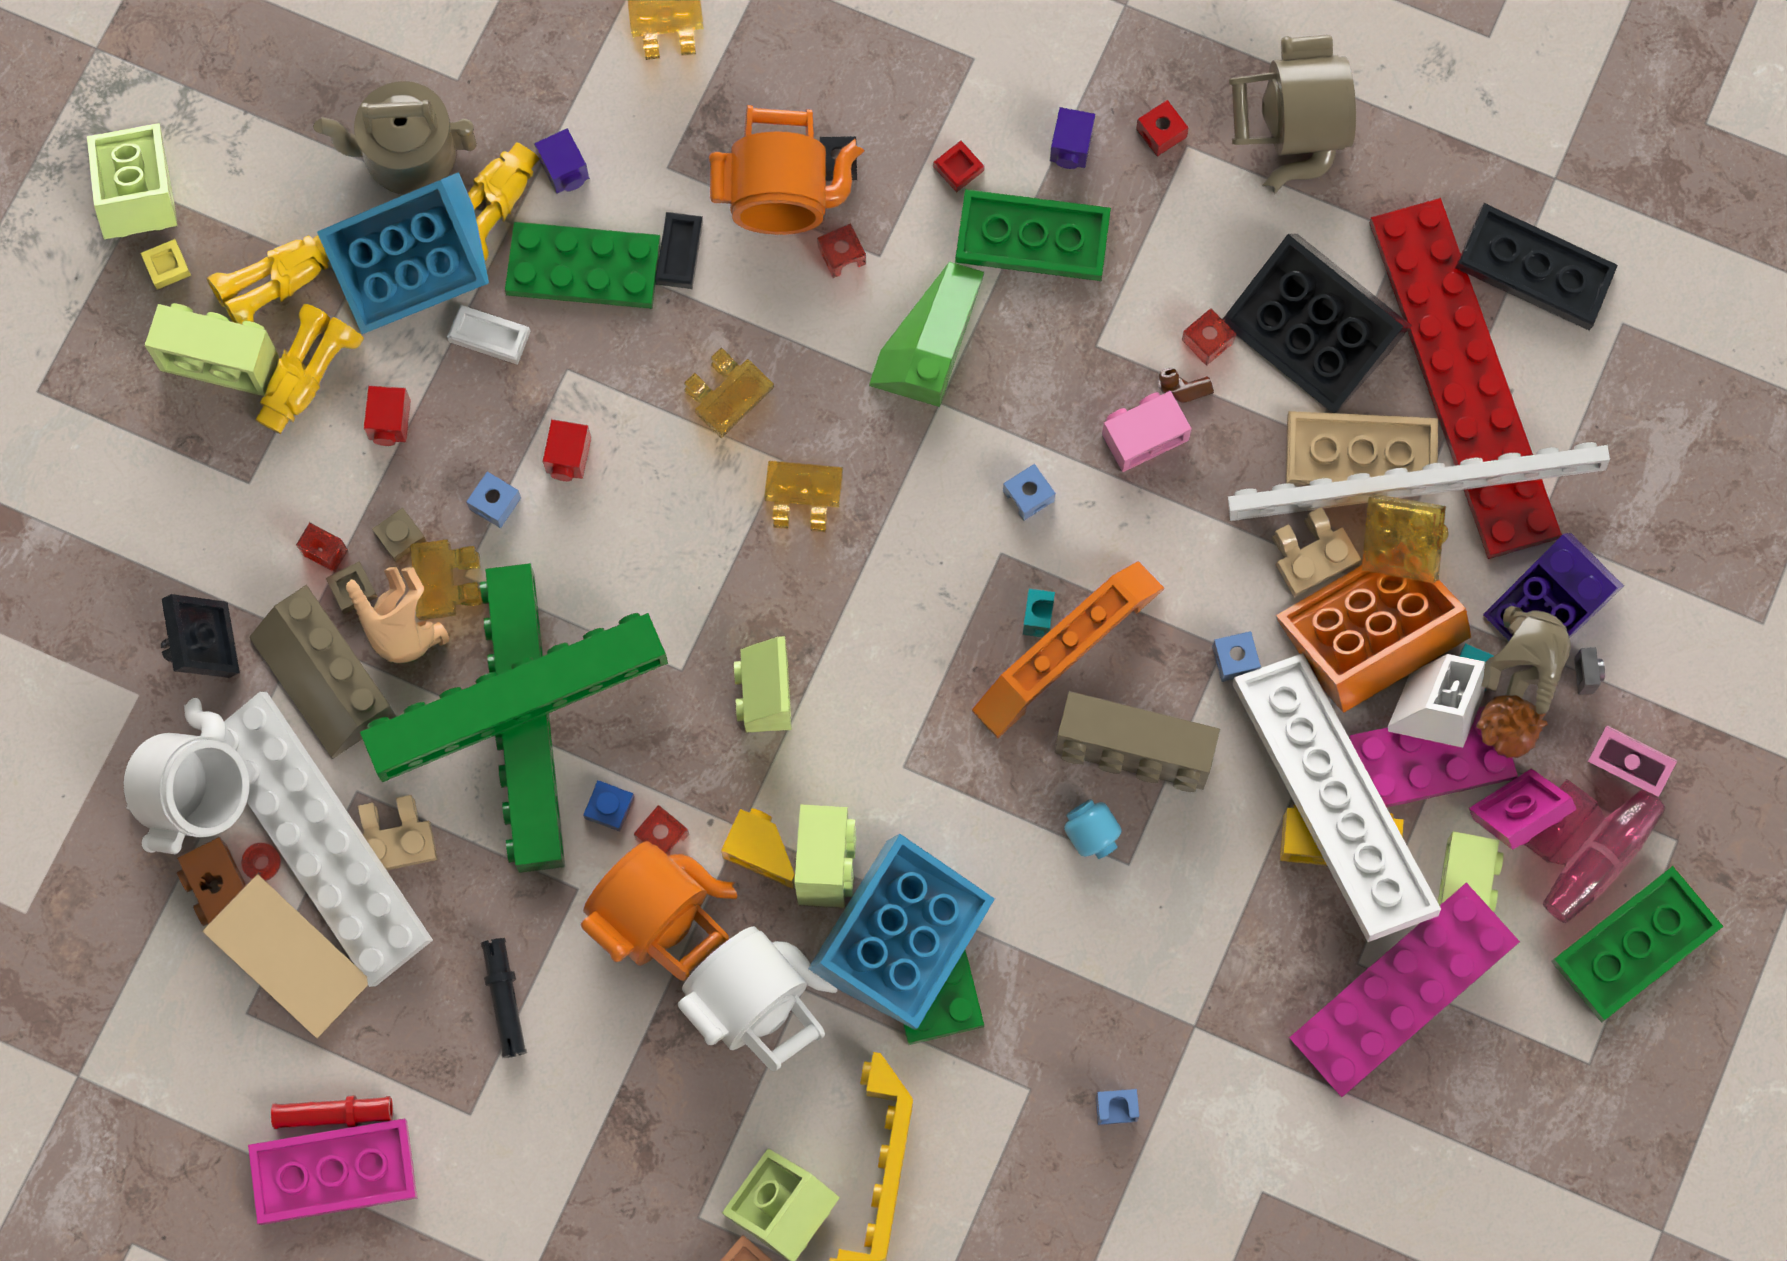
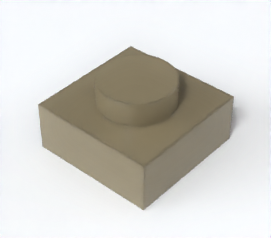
M401 508L372 529L395 562L426 541L424 535L404 508Z
M360 561L326 577L343 614L355 609L354 604L351 602L352 599L346 590L347 583L352 579L360 586L369 602L378 598Z

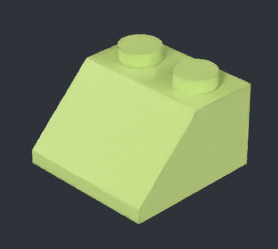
M785 636L775 637L740 649L741 661L734 662L735 684H742L743 698L736 699L737 721H744L746 733L792 730Z
M768 1148L725 1207L722 1214L787 1260L796 1261L840 1197L814 1175Z

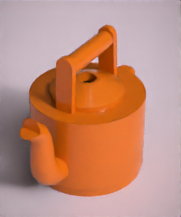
M747 105L744 137L733 144L731 153L714 152L709 155L710 199L713 203L730 204L733 221L746 230L773 235L806 232L822 223L825 209L837 207L845 202L851 193V165L865 150L856 146L855 139L842 148L835 160L832 183L826 186V149L820 141L814 139L812 110L806 109V112L762 109L753 108V105ZM752 123L804 126L806 135L780 131L751 134Z
M646 841L637 845L622 857L598 883L585 903L583 912L588 917L582 921L581 927L611 955V959L614 962H620L628 956L638 966H641L654 958L677 979L685 981L695 967L730 939L728 934L701 906L707 894L716 898L737 899V892L733 888L735 882L717 880L692 857L683 854L668 856L657 845ZM694 919L709 936L678 961L666 950L684 939Z

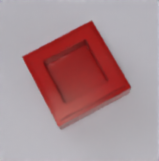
M962 140L933 162V167L956 193L985 170L982 162Z

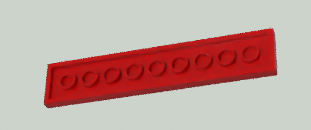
M1441 198L1371 217L1369 224L1403 319L1412 325L1408 330V334L1455 466L1460 465L1461 461L1470 458H1482L1483 462L1498 460L1499 456L1507 453H1520L1521 457L1533 455L1469 275L1455 269L1461 253ZM1542 479L1464 489L1488 559L1555 541L1562 536Z

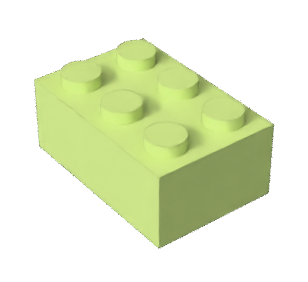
M177 303L171 304V307L158 304L145 342L146 349L160 371L265 396L268 383L274 374L279 355L267 331L260 324L251 321H243L242 324L230 322L227 317L214 312H208L207 315L193 313L191 308Z
M800 804L795 868V889L798 905L844 908L845 897L853 896L854 874L852 864L856 854L855 819H848V807Z

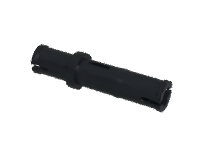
M496 938L491 939L492 943H489L488 940L481 942L488 975L484 980L485 985L489 986L491 991L502 1058L516 1057V1054H519V1056L526 1054L527 1049H525L513 986L516 976L515 972L510 970L505 944L506 939Z

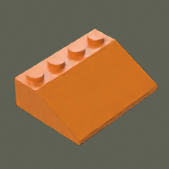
M1403 541L1276 615L1277 621L1299 654H1304L1322 689L1343 713L1472 637L1466 608Z

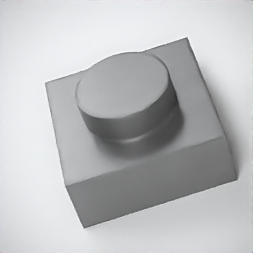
M1596 647L1581 648L1574 657L1578 695L1594 694L1601 685V681L1605 679L1604 661L1597 658Z

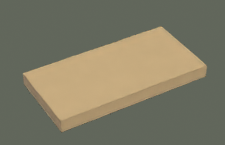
M1288 411L1286 483L1294 484L1295 487L1309 486L1311 481L1322 478L1332 479V482L1346 481L1349 476L1359 473L1370 474V477L1383 476L1386 471L1396 468H1406L1408 472L1420 471L1426 465L1438 463V418Z
M258 874L202 931L316 1038L368 986L367 976Z

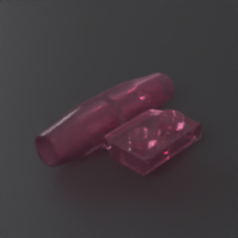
M1566 779L1559 787L1572 797L1577 810L1564 817L1559 823L1551 825L1532 837L1529 842L1524 844L1546 862L1565 865L1543 901V906L1553 917L1563 923H1568L1601 896L1643 848L1665 811L1664 804L1654 794L1641 789L1605 818L1598 802L1571 781Z

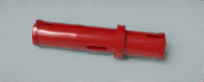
M355 1095L347 1096L346 1100L289 1104L274 1103L271 1107V1123L274 1129L347 1124L348 1127H357L358 1123L393 1120V1101L391 1096L357 1099Z

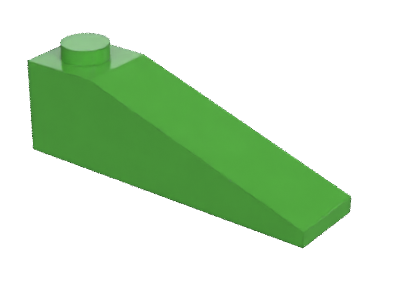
M948 262L880 350L869 386L940 407L984 277V272Z

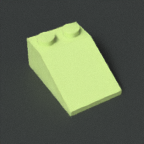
M160 123L87 136L94 208L103 238L125 237L131 234L177 226L175 203Z

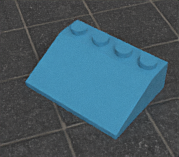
M459 172L317 231L361 334L489 283L474 207Z
M898 834L886 841L808 969L847 995L913 1029H917L995 898L903 835Z

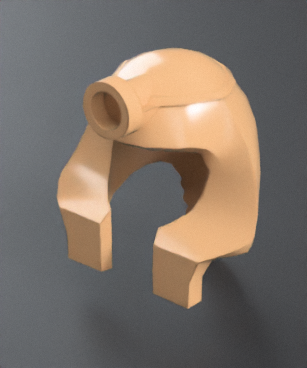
M389 567L384 570L389 581L390 590L378 598L374 607L371 606L355 580L352 579L347 583L346 590L352 599L351 602L354 604V608L357 610L356 613L359 616L360 623L371 647L388 662L408 663L422 657L430 647L436 644L442 646L449 642L448 633L440 622L435 624L427 621L415 622V609L424 591V586L418 578L414 567H406L401 570L409 591L397 607L396 603L402 597L406 588L397 567Z

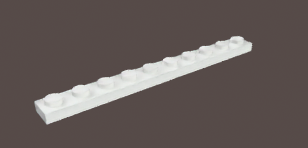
M1587 442L1576 445L1574 450L1559 452L1558 448L1551 447L1538 450L1536 455L1521 457L1520 453H1507L1499 456L1498 460L1483 462L1482 458H1470L1461 461L1460 465L1445 467L1444 463H1433L1424 466L1423 470L1408 472L1406 468H1396L1386 471L1383 476L1370 477V474L1359 473L1349 476L1346 481L1332 482V479L1322 478L1311 481L1309 486L1295 487L1294 484L1286 483L1274 486L1272 491L1258 493L1256 489H1242L1235 492V496H1228L1230 521L1316 510L1320 507L1324 509L1605 471L1610 457L1607 445L1597 446L1594 442Z

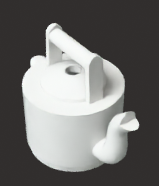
M198 698L189 700L184 705V710L188 723L193 728L202 731L200 736L176 733L158 734L143 742L128 762L124 776L126 809L130 810L141 824L149 828L148 834L142 839V847L146 852L153 853L157 851L177 854L182 848L181 844L185 835L209 837L221 833L237 821L246 806L249 795V775L246 765L239 753L224 742L226 725L222 717L213 712H203Z
M752 926L739 932L722 944L691 973L683 984L682 991L686 995L678 1002V1007L702 1034L707 1045H714L722 1040L730 1050H735L746 1044L771 1071H777L781 1068V1063L812 1041H819L825 1036L822 1026L799 998L807 985L815 990L836 993L837 988L808 969L810 962L796 946L787 942H771L762 931ZM792 1010L805 1028L771 1051L759 1037L776 1031L786 1021Z

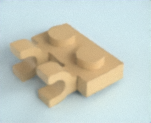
M1322 507L1310 512L1307 515L1308 518L1304 520L1317 541L1300 549L1296 536L1289 524L1276 530V535L1272 536L1275 545L1284 557L1277 561L1275 565L1293 597L1361 561L1344 528L1342 527L1334 532L1331 530L1330 522Z
M412 795L396 798L402 826L381 830L377 806H374V803L358 806L364 830L363 836L386 870L438 860L431 822L429 820L419 822L416 802Z

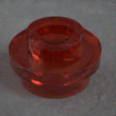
M255 843L245 850L241 865L244 873L250 879H253L258 874L267 881L278 873L281 858L278 851L268 843ZM260 857H267V866L263 869H257L255 866L256 860Z

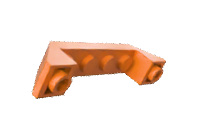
M1139 561L1115 573L1003 672L974 706L972 712L999 738L1026 714L1027 705L1132 611L1136 614L1139 613L1164 590V587Z

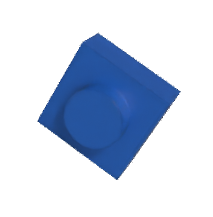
M597 780L583 816L587 820L620 832L633 802L634 794Z

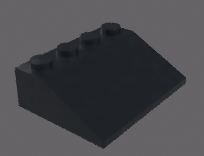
M1287 234L1220 321L1332 413H1337L1412 326L1299 234Z

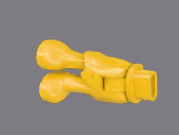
M518 142L514 144L509 152L503 151L500 154V158L491 161L473 179L474 185L468 192L474 211L486 199V208L476 218L485 262L489 256L486 238L490 230L500 218L504 222L507 215L511 214L514 204L525 190L528 179L533 176L532 168L539 161L537 154Z
M307 235L303 240H293L267 251V257L243 269L229 274L215 273L207 277V282L219 303L226 307L232 322L242 324L243 321L254 322V314L262 306L280 297L281 302L288 296L291 297L299 288L312 281L322 269L328 268V262L330 261L318 235L314 238ZM271 275V281L236 297L243 289Z
M303 304L298 317L301 324L289 352L284 349L282 357L279 358L276 370L268 383L265 396L259 402L263 407L255 419L260 424L279 434L282 433L288 421L293 423L296 419L294 415L302 413L316 396V392L320 389V381L338 351L342 348L356 349L364 340L360 333L335 317L330 318L324 311L309 304ZM323 332H325L312 359L306 367L303 364L304 358L306 357L308 351L310 350L311 346L313 345L317 337Z

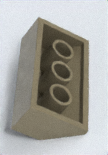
M307 584L276 604L250 635L249 638L332 759L361 741L362 736L360 732L368 729L367 725L370 722L382 717H389V719L396 717L381 691Z

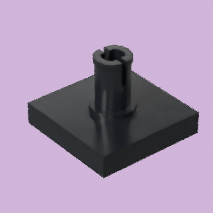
M170 594L161 599L168 638L161 642V648H168L162 651L164 659L172 663L174 672L231 678L240 673L228 602Z

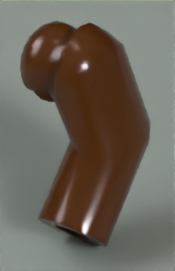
M1165 368L1159 374L1158 386L1162 393L1171 391L1175 400L1181 403L1214 393L1212 382L1208 376L1187 382L1179 377L1176 369Z

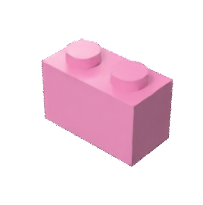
M1171 391L1162 395L1158 392L1150 394L1139 402V406L1129 411L1126 408L1119 409L1106 418L1107 421L1104 422L1102 436L1122 472L1189 441L1191 427Z
M1606 726L1588 762L1659 797L1677 760Z

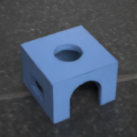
M1035 464L1003 483L1004 494L1007 498H1010V496L1013 498L1019 509L1018 514L1023 521L1055 501L1056 493ZM1031 482L1036 485L1037 491L1034 495L1024 494L1022 487L1025 483Z
M486 472L467 500L469 510L501 528L520 501L521 496L518 489ZM490 490H496L500 494L499 500L495 503H489L485 499L486 493Z
M1251 631L1214 639L1212 648L1221 682L1233 680L1234 677L1261 668ZM1232 648H1242L1245 652L1244 658L1239 661L1232 659L1230 656Z
M1137 1089L1097 1092L1095 1099L1098 1125L1138 1121Z

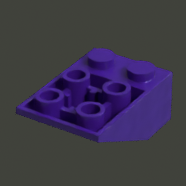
M1570 532L1563 534L1483 616L1510 641L1513 635L1503 623L1504 613L1508 607H1519L1522 612L1526 613L1530 611H1543L1557 617L1566 626L1569 638H1571L1624 585Z

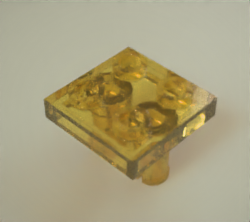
M1377 494L1369 496L1362 571L1430 583L1438 581L1442 543L1447 540L1449 535L1448 528L1444 524L1446 506Z

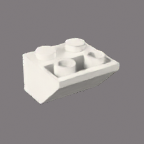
M1446 654L1410 673L1389 722L1388 732L1463 748L1484 696L1485 688L1481 685L1484 677L1485 662Z

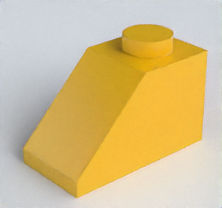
M751 808L750 813L740 809L721 849L723 859L793 889L795 873L776 824L771 822L772 817L758 809Z

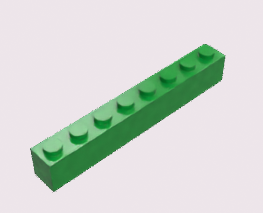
M531 563L485 569L486 581L480 582L482 603L489 604L490 617L484 618L485 637L487 641H493L494 654L487 655L489 673L496 672L499 675L511 670L512 664L521 659L532 657L535 660L543 656L535 574ZM548 713L495 735L497 750H504L505 764L498 765L501 788L507 787L509 799L508 802H502L503 818L505 825H511L512 839L506 840L507 857L509 863L515 862L519 873L565 867L550 716Z
M639 613L627 615L620 619L619 625L607 630H604V628L591 630L583 635V640L569 645L567 642L557 644L548 649L545 656L535 660L532 657L521 659L512 664L511 670L499 675L496 672L487 673L476 679V684L465 689H461V687L451 688L439 695L440 699L429 704L418 702L403 710L404 714L392 719L382 717L370 722L367 725L368 729L361 731L360 734L378 777L382 782H385L668 664L665 650L649 613L641 616Z

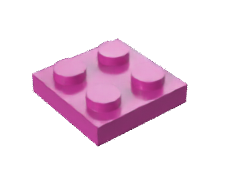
M1532 768L1469 807L1473 820L1512 850L1526 844L1532 837L1551 825L1559 823L1564 817L1577 810L1571 796Z

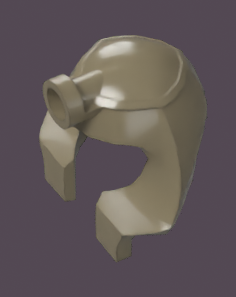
M1510 606L1504 613L1503 623L1513 637L1498 654L1485 662L1481 686L1496 692L1502 670L1517 665H1533L1532 668L1515 672L1511 676L1506 695H1517L1523 698L1524 692L1530 684L1537 685L1536 712L1538 714H1545L1550 708L1549 705L1554 697L1553 693L1556 692V686L1560 680L1562 670L1570 655L1571 642L1567 628L1552 614L1543 611H1530L1526 613L1522 612L1519 607Z

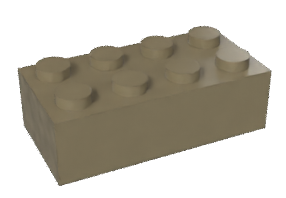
M1069 691L1057 736L1055 753L1060 754L1061 759L1069 763L1083 764L1084 761L1099 764L1098 768L1105 772L1119 774L1121 770L1136 773V778L1145 782L1158 783L1160 779L1173 782V787L1178 790L1196 792V788L1204 790L1210 774L1220 728Z

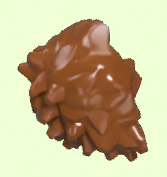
M1500 695L1487 703L1476 727L1481 729L1482 742L1487 744V746H1493L1498 755L1506 758H1519L1535 748L1540 732L1548 723L1546 720H1543L1546 713L1538 714L1536 712V705L1517 695Z

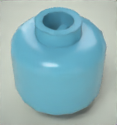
M1090 799L1066 815L1068 821L1064 827L1065 832L1081 856L1087 857L1095 854L1098 859H1101L1117 849L1118 846L1115 840L1121 835L1122 829L1105 803L1098 802L1094 804L1093 800Z

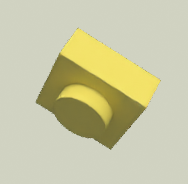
M175 239L141 253L157 290L191 276Z

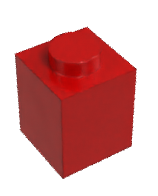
M368 386L364 430L368 439L373 440L375 444L393 446L396 442H406L411 403L406 388Z
M551 419L542 462L546 473L550 474L552 478L560 481H572L573 478L583 479L591 442L588 425Z

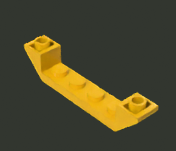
M873 1052L871 1062L864 1061L860 1085L867 1086L866 1093L869 1097L897 1102L896 1106L888 1105L884 1129L892 1131L889 1145L882 1144L878 1168L885 1169L883 1184L875 1183L871 1207L878 1208L876 1224L868 1223L864 1247L871 1248V1253L866 1254L839 1249L837 1258L830 1257L829 1261L887 1260L913 1108V1098L883 1055L877 1052Z

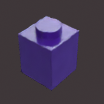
M1059 107L1051 144L1050 162H1055L1058 166L1066 169L1086 167L1094 129V113Z
M568 128L534 143L539 161L556 194L564 190L567 192L576 190L586 180L590 179L587 164Z

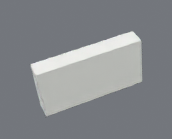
M460 305L447 339L450 343L518 365L531 331L527 326Z

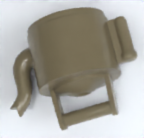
M1330 35L1294 38L1285 36L1281 40L1282 60H1273L1270 64L1269 73L1229 79V85H1232L1235 138H1232V144H1274L1278 155L1313 152V156L1308 160L1285 164L1272 172L1262 186H1272L1274 194L1289 180H1308L1322 176L1329 171L1334 163L1336 150L1352 147L1354 143L1356 100L1352 71L1347 57L1333 55V39ZM1268 80L1262 99V114L1272 136L1249 137L1247 83Z
M409 81L388 83L372 91L357 110L354 121L355 134L348 133L342 124L325 117L318 119L313 125L316 132L331 137V142L338 152L345 156L363 157L373 179L387 190L401 195L448 177L454 167L457 150L472 151L477 146L473 132L474 126L471 120L464 118L458 122H450L447 109L440 97L428 87ZM407 120L403 126L394 125L397 122Z

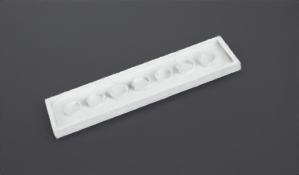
M1302 653L1234 677L1233 687L1367 942L1439 916L1441 908L1304 654Z
M259 692L224 721L226 725L224 742L239 753L248 771L249 795L247 803L354 965L367 976L368 986H377L432 942L433 939L268 692Z

